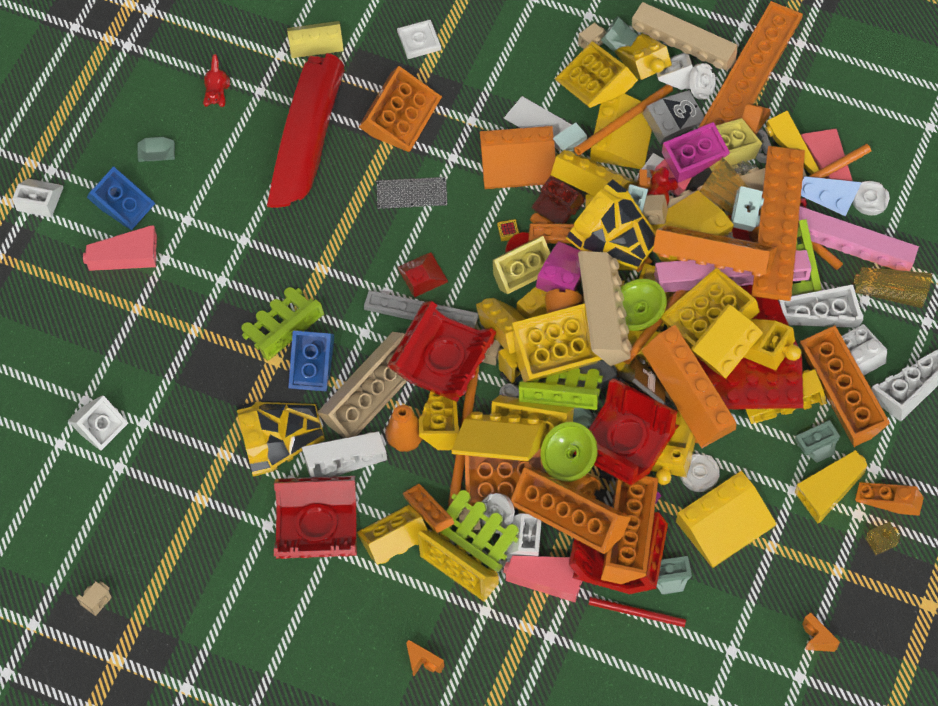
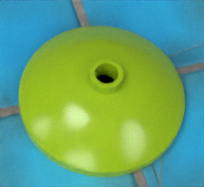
M637 279L621 287V292L624 296L623 307L627 315L625 321L630 331L646 329L662 317L667 306V297L665 291L657 282L650 279Z
M565 422L555 426L546 435L541 446V461L544 469L553 478L564 482L576 481L584 477L592 469L597 458V442L593 433L584 425L576 422Z

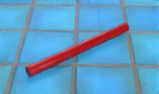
M590 597L588 605L685 628L686 619Z

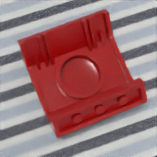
M433 301L424 302L387 367L409 383L458 402L459 398L466 393L470 380L475 377L476 369L485 359V353L493 344L494 336L497 332L492 328L477 330L445 317L437 311V304Z
M613 378L608 384L605 404L589 428L597 442V458L594 465L632 486L650 473L679 426L676 424L677 411Z
M355 476L275 479L276 542L274 545V556H276V559L357 556Z
M659 512L654 513L645 577L623 584L601 580L605 554L574 538L569 559V566L574 570L572 578L627 594L656 589L668 523Z

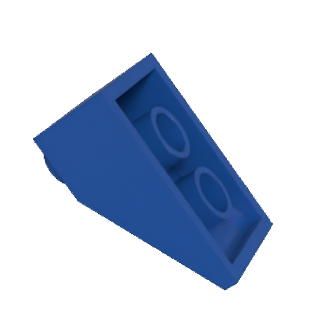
M115 167L103 177L87 196L100 210L130 230L156 204Z
M293 331L288 388L327 391L333 356L334 334Z

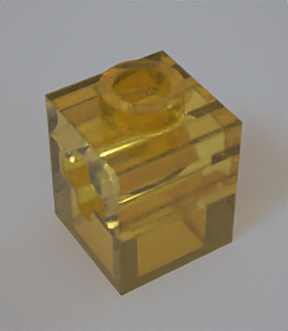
M887 522L868 531L866 540L874 554L878 555L896 547L900 540V533L896 527L892 526L891 522Z

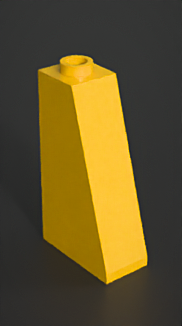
M855 450L797 484L795 494L817 524L828 515L864 475L867 462Z

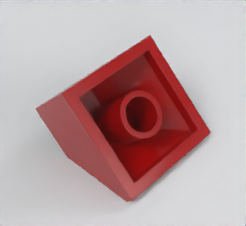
M431 252L398 266L400 274L414 297L448 283Z

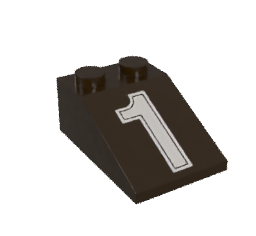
M638 357V359L634 358L630 364H625L618 376L637 391L664 404L666 390L655 372L646 367L648 363Z

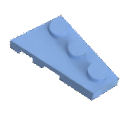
M803 176L801 196L846 216L862 182Z

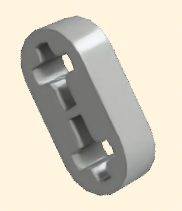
M759 130L756 136L762 139V145L756 159L761 163H766L767 155L764 156L761 151L763 149L764 153L767 154L768 146H771L766 132Z

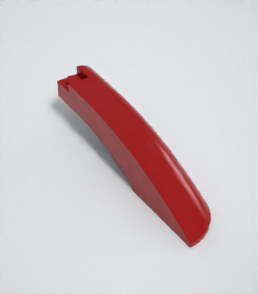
M326 53L325 58L309 56L308 62L304 64L284 127L267 207L289 206L291 202L297 199L299 201L302 200L311 190L321 161V153L333 105L345 72L344 64L335 55Z

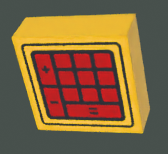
M516 219L497 223L501 241H507L513 235L519 233Z

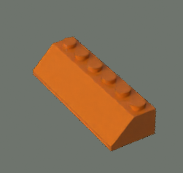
M668 225L656 230L653 252L658 253L660 257L669 258L670 256H675L679 261H688L690 259L695 260V263L699 265L710 263L714 264L715 268L725 269V267H730L735 272L744 273L745 270L752 272L754 276L760 277L770 272L777 251L775 246Z
M676 325L659 333L642 349V353L701 449L736 430L737 422Z
M836 326L800 341L801 352L811 370L815 369L824 394L853 447L872 439L890 424Z
M523 468L511 498L514 507L603 554L623 537L631 518L605 503L533 468Z
M645 476L632 486L617 478L612 508L631 518L623 537L605 553L601 580L623 584L646 576L658 478Z

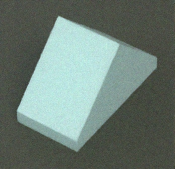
M574 123L557 134L553 140L562 150L574 151L576 146L587 139V135L577 123Z

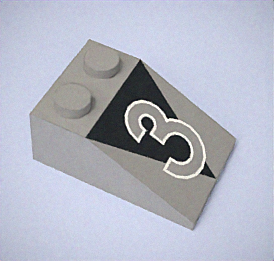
M690 90L656 101L648 105L643 112L646 121L660 144L699 126L704 118Z

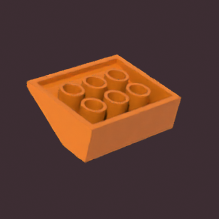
M398 66L390 73L360 123L359 128L373 138L410 152L442 96Z
M553 127L480 131L484 189L557 184V178L551 175L556 159Z
M541 448L529 461L465 455L466 491L471 496L468 503L474 506L476 502H482L485 497L495 493L504 494L511 500L524 467L538 469L545 473L541 461Z

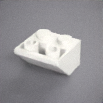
M27 179L19 183L12 198L16 210L52 218L63 190V185Z
M864 324L842 336L863 376L886 364L887 349Z
M521 513L515 515L512 524L519 528V533L516 536L519 540L517 543L512 542L505 553L507 555L506 559H511L512 556H539L542 521L529 514Z

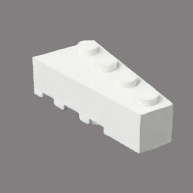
M853 285L792 296L791 301L778 300L788 325L858 328L863 321Z
M938 349L918 360L913 366H907L902 369V372L886 378L883 383L872 386L871 390L880 406L899 421H902L938 386Z
M370 432L364 435L302 447L310 477H335L387 460L386 450L379 432Z

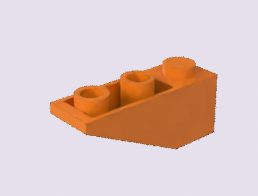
M862 482L859 483L855 498L856 502L898 514L919 516L924 499L917 486Z

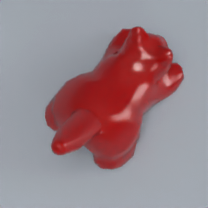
M216 54L212 56L211 70L207 71L204 76L206 93L203 105L205 107L216 103L220 107H224L226 104L224 89H228L230 86L229 76L224 71L219 70Z
M661 167L656 171L650 170L652 187L646 196L665 195L668 206V192L678 188L677 180L669 178V170L666 167Z

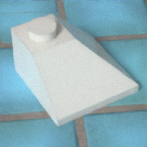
M682 53L671 57L672 66L657 73L659 81L681 90L690 89L689 78L693 66L689 54Z
M103 395L81 407L68 420L81 436L99 450H102L128 424Z

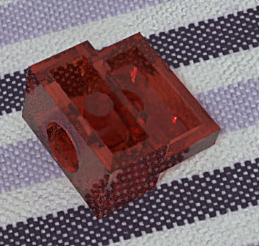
M550 175L540 190L542 193L531 208L555 224H565L572 214H576L585 200L578 191Z

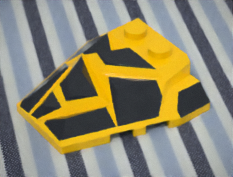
M612 179L596 194L577 218L566 240L581 251L605 252L616 258L619 264L638 270L653 251L656 232L628 190Z
M252 402L236 406L253 477L273 472L278 469V465L285 461L293 460V456L303 451L302 447L319 444L325 440L316 404Z

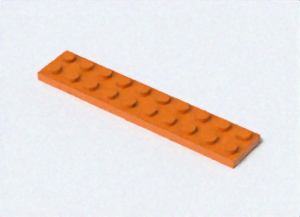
M772 1L769 3L698 128L712 122L717 126L741 119L745 106L747 104L754 105L803 17L802 13Z
M768 146L762 194L764 203L761 206L757 243L775 246L777 251L770 272L766 275L763 274L762 277H753L752 296L791 301L805 150Z

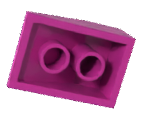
M714 122L663 143L662 154L678 183L696 176L730 154Z
M558 241L538 274L536 288L545 292L559 289V292H565L566 289L576 291L582 280L578 256L580 250Z

